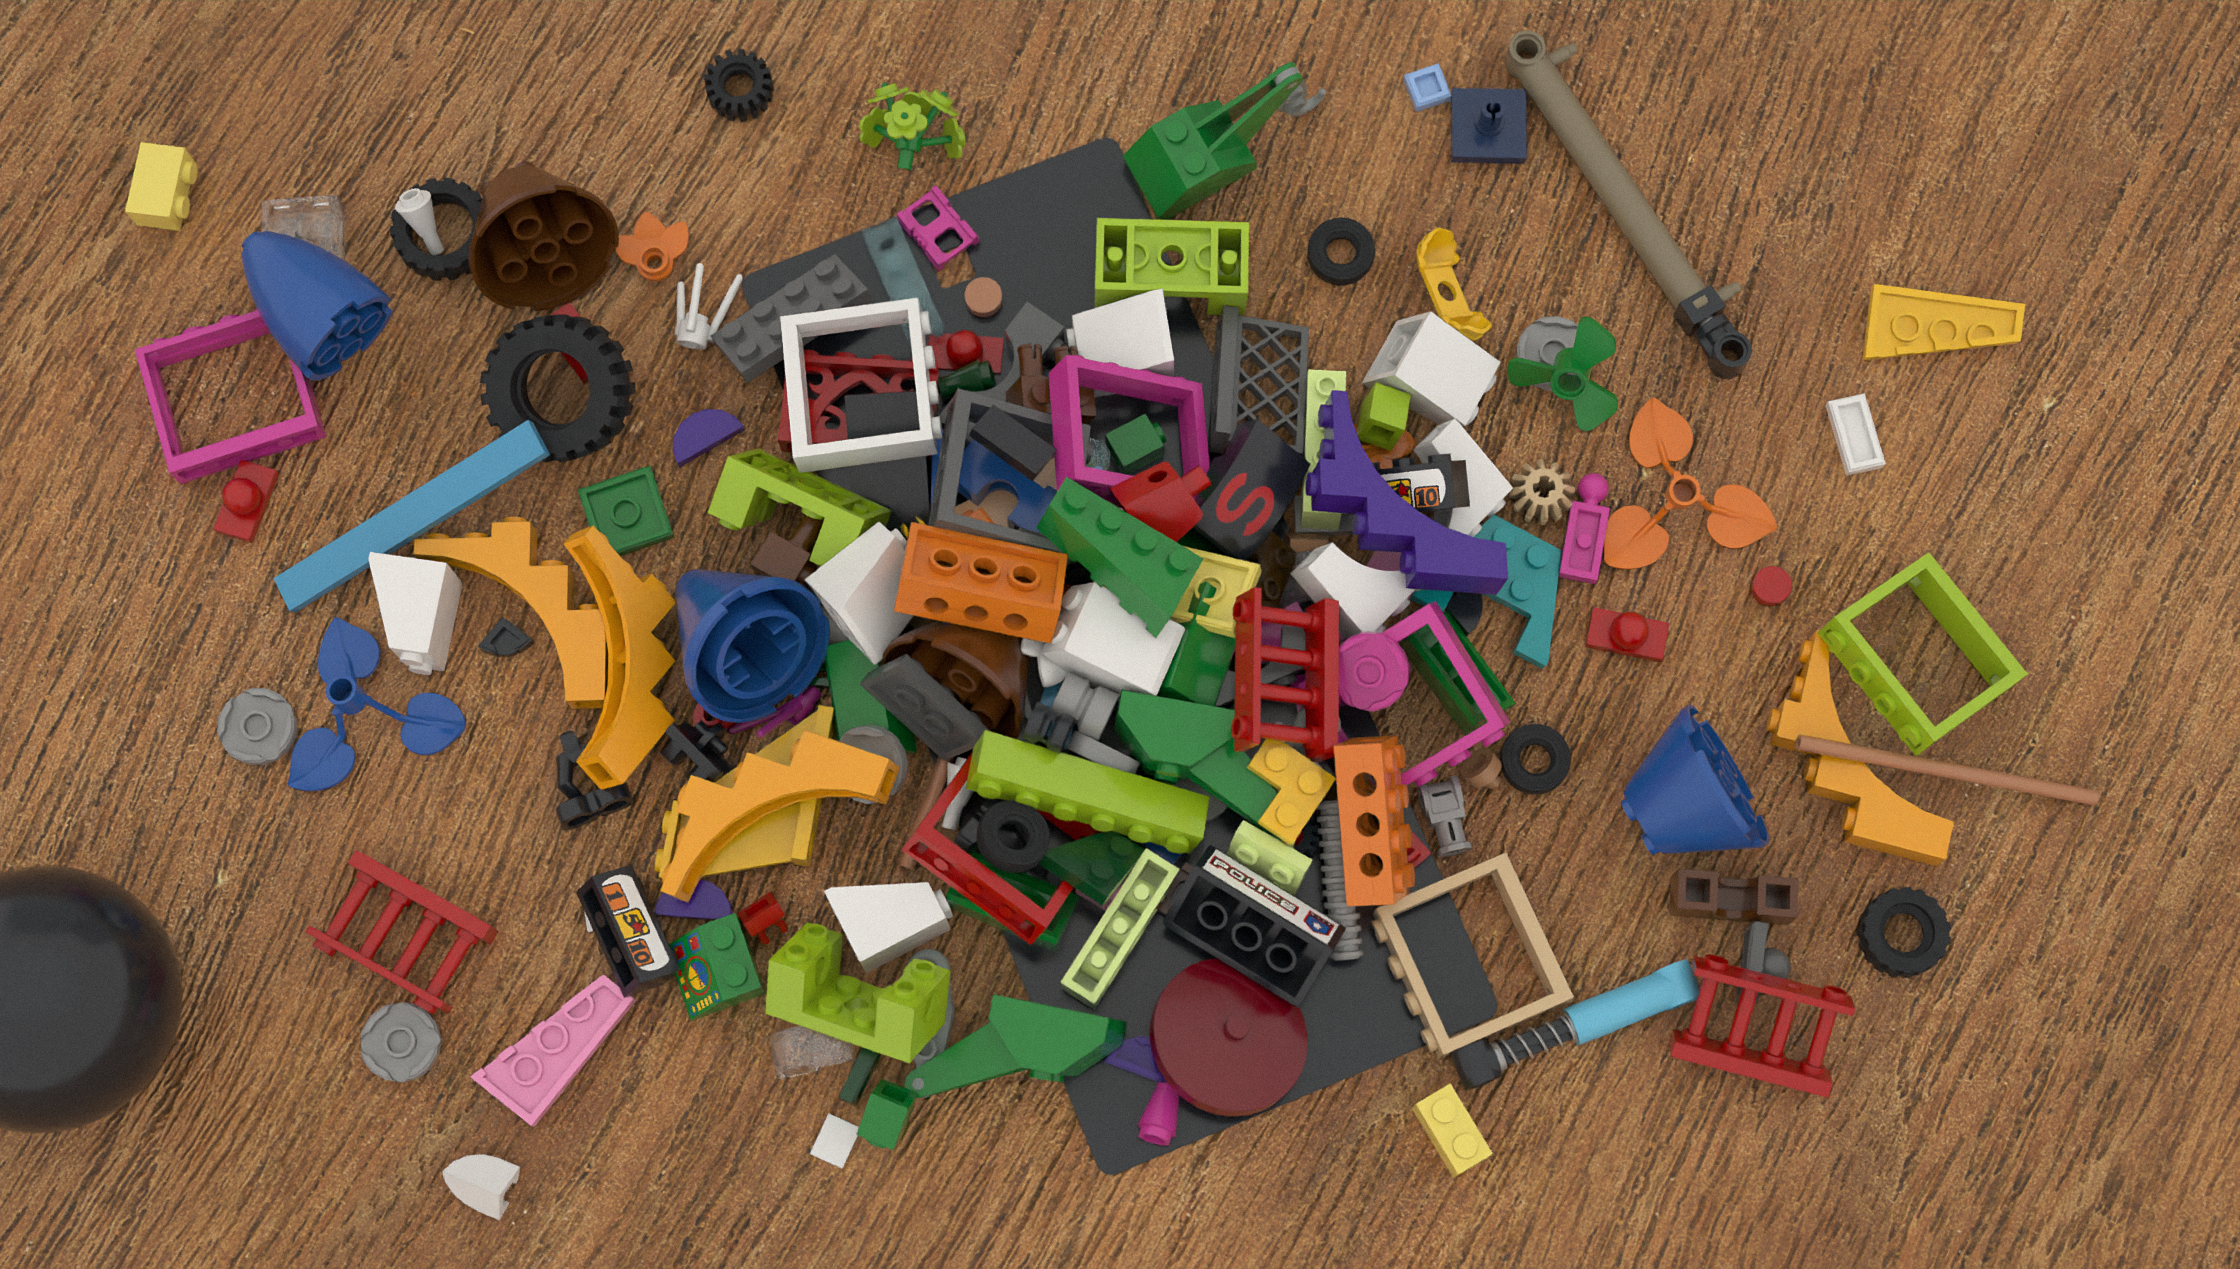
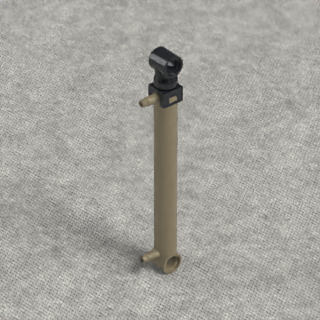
M1533 31L1518 32L1512 37L1505 58L1507 72L1512 77L1520 80L1675 308L1676 311L1673 316L1687 337L1693 334L1708 357V366L1711 372L1722 379L1737 377L1742 373L1752 355V345L1744 334L1735 330L1729 319L1722 312L1726 307L1724 303L1741 292L1742 287L1740 283L1735 281L1729 285L1726 284L1716 291L1712 285L1705 286L1556 68V66L1569 60L1571 56L1578 52L1576 44L1570 43L1547 54L1544 39L1538 33ZM1521 51L1528 52L1533 58L1524 59L1517 53ZM1721 351H1733L1737 355L1738 360H1727Z

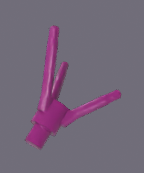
M809 686L803 694L776 708L777 712L770 716L750 722H742L729 728L728 732L730 735H734L770 721L757 731V736L761 738L787 720L796 726L815 709L814 704L821 697V693L814 686Z

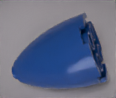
M256 231L244 240L241 258L252 299L271 335L285 354L308 379L321 380L341 371V361L350 358L359 348L364 352L385 328L393 312L388 307V302L391 298L370 278L345 260L315 244L287 234L271 231L260 233Z

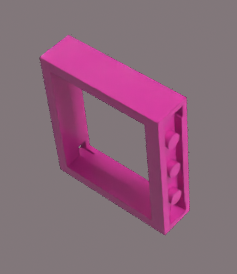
M257 308L255 311L241 316H225L213 325L187 328L181 335L172 338L153 339V344L135 349L169 473L180 484L236 467L240 459L251 462L327 437L311 381L289 358L305 415L193 451L183 452L160 368L269 334L270 331Z
M1065 355L1049 372L1054 448L1057 449L1054 455L1057 491L1065 478L1068 477L1116 507L1122 508L1110 488L1133 477L1131 475L1085 467L1079 386L1177 406L1183 474H1186L1198 465L1207 474L1210 463L1202 383L1189 381L1179 376L1170 377L1156 374L1147 369L1137 370L1122 367L1113 362L1103 363L1089 360L1080 355Z
M1436 601L1429 603L1382 633L1399 643L1421 628L1429 625L1488 723L1401 774V784L1408 785L1414 781L1417 787L1438 776L1435 768L1446 761L1453 767L1470 757L1471 753L1468 748L1481 741L1484 747L1505 736L1501 728L1510 723ZM1305 681L1298 684V688L1305 689ZM1342 728L1339 732V743L1348 740ZM1370 775V780H1371V782H1372L1375 786H1377L1376 783L1374 782L1373 778H1372L1371 775Z

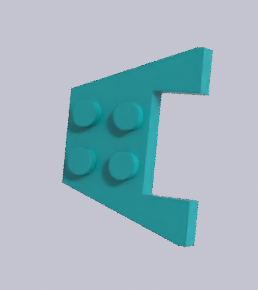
M1493 515L1482 525V529L1474 537L1506 543L1508 580L1497 595H1483L1528 619L1512 654L1543 669L1549 661L1561 550L1506 520ZM1415 590L1410 600L1424 607L1436 601L1442 612H1444L1453 592Z

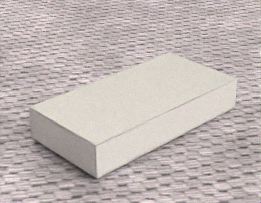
M1865 393L1828 401L1825 406L1846 476L1883 468L1886 463Z

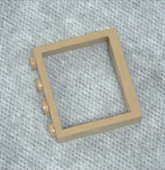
M1503 853L1408 894L1395 904L1378 907L1373 913L1375 920L1371 921L1376 932L1375 936L1379 943L1386 942L1392 955L1387 958L1389 967L1397 980L1402 978L1408 993L1404 994L1407 1007L1413 1016L1419 1015L1425 1028L1420 1031L1423 1042L1427 1044L1430 1053L1436 1052L1438 1059L1450 1055L1451 1052L1491 1037L1564 1005L1574 998L1507 853ZM1491 874L1547 996L1449 1039L1393 916Z

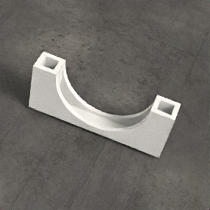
M1456 418L1437 425L1413 449L1422 464L1428 463V456L1451 453L1452 461L1466 460L1470 507L1435 510L1434 521L1449 529L1474 537L1482 529L1480 522L1486 516L1490 517L1497 513L1506 504L1503 498L1513 487ZM1333 542L1315 548L1291 573L1315 603L1324 598L1339 600V631L1346 639L1365 631L1382 633L1385 630L1383 623L1390 615L1393 617L1402 612L1409 605L1408 597L1413 591L1421 590L1406 588L1405 574H1402L1400 570L1383 571L1364 566L1344 554Z

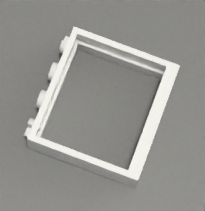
M918 298L780 316L792 453L799 473L938 454L936 439L942 438L943 431L940 416L934 417L933 405L939 404V394L936 381H930L929 369H935L933 347L926 346L925 334H931L932 330L929 311L921 310ZM909 323L920 430L812 445L803 337Z

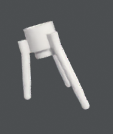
M698 263L696 266L690 308L686 316L685 285L683 282H678L677 324L674 336H677V344L691 349L703 350L706 349L707 341L714 343L711 335L717 332L743 280L741 274L735 277L711 325L707 324L708 317L697 314L704 269L703 264Z

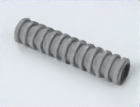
M1338 800L1321 801L1316 810H1320L1317 822H1321L1318 834H1322V841H1319V847H1323L1320 859H1324V865L1321 866V871L1325 872L1322 884H1326V890L1322 892L1323 896H1327L1324 908L1328 909V915L1326 916L1346 927L1345 932L1329 958H1332V960L1358 959L1360 956H1363V950H1359L1362 938L1358 937L1361 925H1357L1360 913H1356L1357 906H1347Z

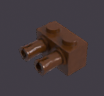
M1032 343L1020 345L1017 348L1020 377L1006 391V402L1051 414L1049 377L1043 376L1042 346L1035 343L1034 350H1032ZM1068 346L1055 348L1053 350L1055 366L1065 355H1077V347L1071 346L1070 352H1068ZM1079 386L1081 421L1087 425L1096 417L1094 389Z
M804 514L790 539H783L770 532L751 563L755 575L791 579L804 585L814 594L805 579L817 570L815 563L809 561L824 519H814Z

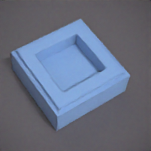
M1439 63L1404 75L1403 81L1416 112L1451 101L1452 95Z

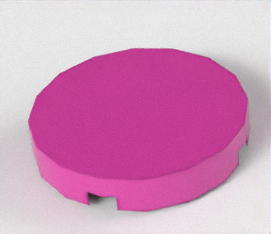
M1365 631L1350 636L1339 646V697L1344 703L1358 709H1364V711H1377L1389 707L1401 697L1409 682L1410 665L1405 651L1394 639L1383 633Z

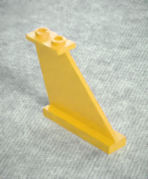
M818 705L816 712L755 755L789 767L791 764V749L796 740L801 739L804 730L833 740L835 732L834 707ZM736 768L715 783L733 789ZM822 798L797 802L771 812L748 826L719 852L701 877L793 862L794 865L810 867ZM673 800L672 810L665 811L662 823V833L667 834L664 849H658L655 859V872H659L661 881L665 867L672 862L678 848V834L682 827L687 825L689 820L687 817L676 812L679 805L678 801Z

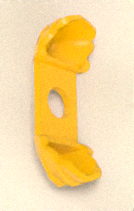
M1436 228L1425 235L1418 244L1416 250L1418 269L1421 272L1439 318L1472 342L1476 341L1492 327V324L1483 317L1482 312H1470L1452 269V266L1459 262V256L1455 253L1457 243L1453 240L1454 233L1447 229ZM1438 284H1445L1451 289L1453 301L1445 300L1440 295Z

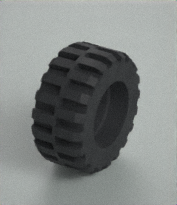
M557 314L534 317L532 320L522 321L514 325V330L511 332L503 333L496 341L499 346L495 350L489 351L485 359L489 363L487 371H481L480 383L486 384V393L480 394L482 406L489 405L491 414L486 416L491 427L498 426L501 430V433L498 435L499 438L529 420L534 423L550 454L541 461L566 462L591 455L593 452L603 449L611 443L610 439L613 436L620 434L625 427L623 420L626 416L631 415L634 406L632 403H629L630 395L635 394V382H630L628 372L633 371L630 360L624 361L621 355L624 348L618 340L612 341L608 337L610 333L601 325H592L591 320L583 317ZM550 352H562L574 357L582 365L589 379L590 397L586 410L578 419L567 424H554L542 418L535 411L528 397L527 379L529 371L539 357Z

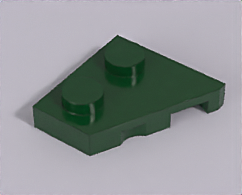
M1100 832L1047 850L1039 864L1103 906L1132 871L1143 854L1144 849L1118 832Z

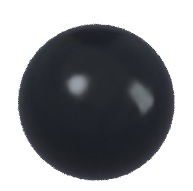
M64 866L25 867L0 873L1 1129L25 1133H53L78 1128L104 1118L124 1106L143 1090L158 1072L173 1045L182 1011L183 989L177 955L170 938L159 920L144 903L117 883L100 875Z

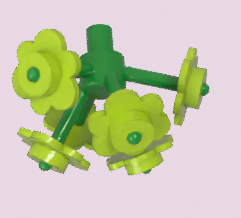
M884 82L880 88L874 90L876 97L867 100L869 104L885 99L888 110H881L875 107L871 110L870 114L864 116L859 124V128L862 131L859 139L862 143H867L872 148L877 147L881 143L882 137L895 142V149L900 151L898 169L912 171L914 154H919L921 147L943 144L944 148L947 149L950 159L962 157V149L965 146V134L954 118L958 116V112L951 106L953 100L948 96L947 92H941L938 89H934L933 92H928L924 89L920 93L907 92L910 90L909 87L898 89L896 83L888 85ZM906 92L902 100L894 102L893 96ZM940 111L953 116V118L943 121L944 131L942 136L923 139L927 128L934 117L940 114Z

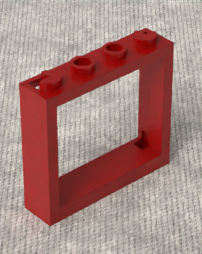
M972 751L901 850L1028 944L1032 945L1047 928L1073 889V886L1062 879L1042 909L933 828L966 783L973 754ZM1036 809L1043 817L1074 840L1102 832L1093 829L1089 824L1075 820H1060L1051 813Z

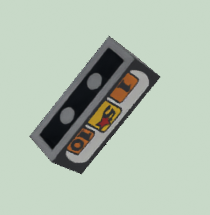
M1451 453L1428 456L1427 464L1416 465L1415 458L1392 460L1393 468L1381 469L1380 462L1372 463L1376 471L1396 494L1419 512L1470 507L1466 460L1452 461ZM1348 514V520L1353 519L1354 514Z
M632 864L592 876L576 891L624 998L662 986L680 971L676 954L668 945L661 929L659 917L653 912L645 895L644 885L641 879L637 877Z

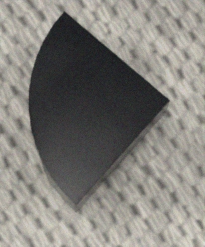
M1459 592L1449 600L1445 611L1449 612L1466 636L1473 632L1481 618L1483 610L1482 595L1479 593Z
M502 617L478 647L485 653L493 656L510 657L524 652L535 642Z

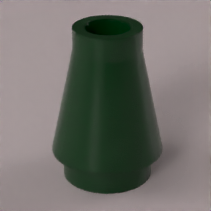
M977 359L946 376L938 378L944 400L953 398L957 389L979 392L997 386L989 360L980 362Z

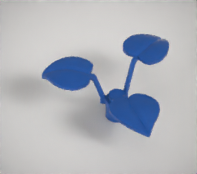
M335 617L330 623L321 644L318 657V671L322 680L327 684V699L336 706L332 710V714L336 718L338 735L336 736L328 728H315L307 731L299 738L291 755L288 786L295 790L314 792L329 789L347 778L354 767L356 753L351 746L342 743L346 738L343 715L356 714L362 711L365 705H369L400 722H404L405 724L400 734L401 740L411 752L418 755H433L447 748L465 731V717L456 704L436 693H422L411 698L407 706V715L400 714L368 696L366 691L357 683V679L367 678L376 670L381 655L379 644L367 631Z

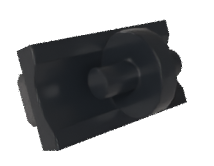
M685 721L678 726L672 723L665 731L669 738L660 753L673 765H680L687 756L696 763L693 769L686 775L687 781L693 775L715 783L734 769L722 757L729 749L721 740L726 733V728L722 724L718 723L709 728L703 721H700L693 727L688 721Z

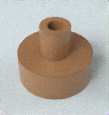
M1482 748L1473 752L1463 762L1460 773L1473 788L1487 786L1489 789H1493L1501 781L1498 774L1502 763L1491 749Z

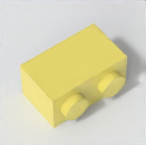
M140 143L125 210L136 225L181 230L182 221L188 217L190 210L188 198L190 185L194 184L197 178V164L184 147Z
M1451 1083L1413 1106L1412 1110L1453 1178L1493 1154Z

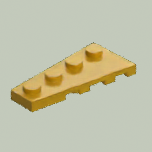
M1874 284L1871 286L1862 360L2017 344L2021 341L2025 304Z

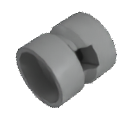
M1068 672L1052 705L1051 712L1057 715L1065 713L1075 717L1074 723L1078 726V732L1099 741L1117 703L1119 694L1102 686L1091 689L1089 680Z

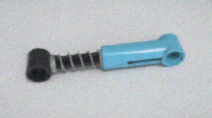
M1684 959L1663 967L1648 976L1563 1008V1016L1558 1015L1555 1021L1550 1023L1543 1021L1540 1027L1535 1029L1528 1027L1525 1033L1520 1035L1513 1033L1511 1038L1505 1041L1498 1039L1497 1042H1488L1486 1039L1451 1052L1450 1056L1464 1090L1469 1091L1502 1077V1071L1507 1070L1512 1063L1519 1065V1061L1528 1057L1534 1059L1535 1054L1543 1051L1549 1053L1548 1049L1558 1045L1564 1047L1563 1043L1570 1040L1580 1046L1663 1011H1669L1697 1000L1700 987L1688 959Z

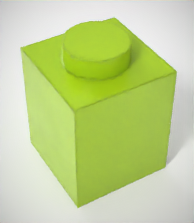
M1375 382L1361 405L1357 427L1359 440L1391 451L1405 431L1411 394Z

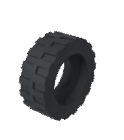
M1903 887L1898 890L1894 888L1882 893L1865 907V911L1858 920L1860 922L1857 928V936H1859L1860 941L1858 945L1860 951L1863 950L1866 956L1864 958L1868 963L1871 962L1876 967V970L1881 973H1888L1889 976L1895 978L1898 976L1909 978L1931 969L1944 957L1947 952L1946 947L1950 944L1951 940L1949 936L1951 926L1950 922L1947 921L1946 911L1938 905V901L1933 896L1929 897L1925 894L1926 892L1920 889L1917 891L1912 890L1911 887ZM1905 913L1919 921L1923 930V938L1915 950L1901 952L1889 945L1885 938L1884 928L1891 916Z

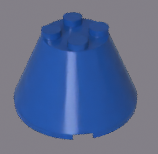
M1690 704L1683 707L1626 783L1625 791H1623L1625 799L1621 801L1626 815L1632 822L1638 820L1645 832L1641 835L1643 842L1652 855L1658 852L1662 854L1755 849L1769 844L1766 824L1762 815L1756 817L1748 802L1754 797L1735 761L1707 720L1699 723L1693 716L1698 713L1697 708Z

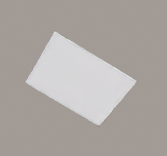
M828 1113L810 1154L843 1169L858 1136L856 1134L859 1127Z

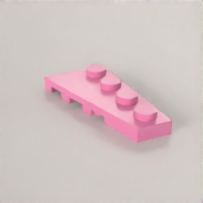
M602 975L565 1003L558 1012L546 1021L540 1022L531 1029L528 1035L515 1045L509 1046L498 1055V1058L485 1068L479 1069L470 1077L529 1125L535 1127L636 1000L631 996L624 998L619 986L605 975Z

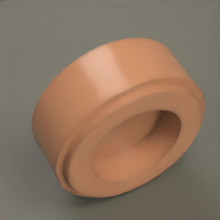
M987 277L977 278L966 287L965 303L972 314L978 317H989L1001 308L1003 301L1002 290L993 279Z

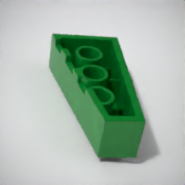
M1068 477L1063 481L1036 527L1064 554H1068L1067 557L1072 562L1079 561L1092 574L1090 578L1098 586L1103 587L1105 585L1121 600L1119 605L1130 615L1135 613L1148 625L1146 630L1155 638H1157L1173 615L1203 560L1202 557Z

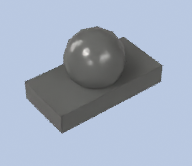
M1754 921L1745 928L1740 967L1788 979L1791 973L1789 958L1779 949L1765 948L1768 923ZM1737 987V1004L1739 1002L1742 987ZM1758 992L1755 1004L1759 1002L1760 992Z

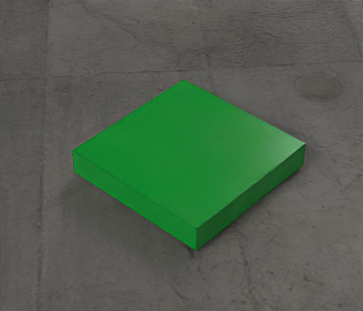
M650 465L578 489L589 527L594 525L599 532L603 533L619 556L675 538Z

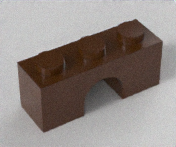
M1678 869L1671 876L1669 916L1743 922L1758 921L1768 924L1789 925L1797 918L1799 878L1758 875L1752 879H1729L1719 877V872Z

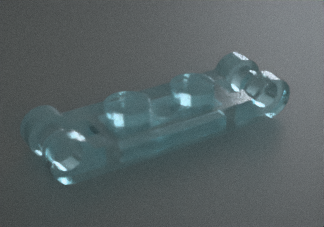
M897 217L885 220V225L875 229L872 226L862 229L864 241L890 301L918 298L921 310L929 311L932 333L925 334V338L932 335L935 338L945 335L946 330L931 299ZM892 238L895 246L882 251L879 243ZM909 323L901 324L911 347Z

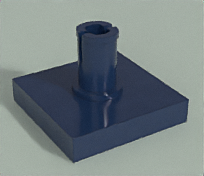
M1452 88L1451 163L1525 164L1527 159L1526 89Z

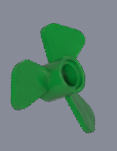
M1588 316L1582 317L1578 322L1574 347L1565 348L1558 352L1553 365L1523 358H1513L1508 361L1507 365L1508 380L1511 384L1519 387L1550 382L1551 390L1556 396L1564 400L1573 401L1578 428L1583 431H1590L1613 416L1617 411L1618 397L1590 380L1592 367L1615 353V337L1595 319Z

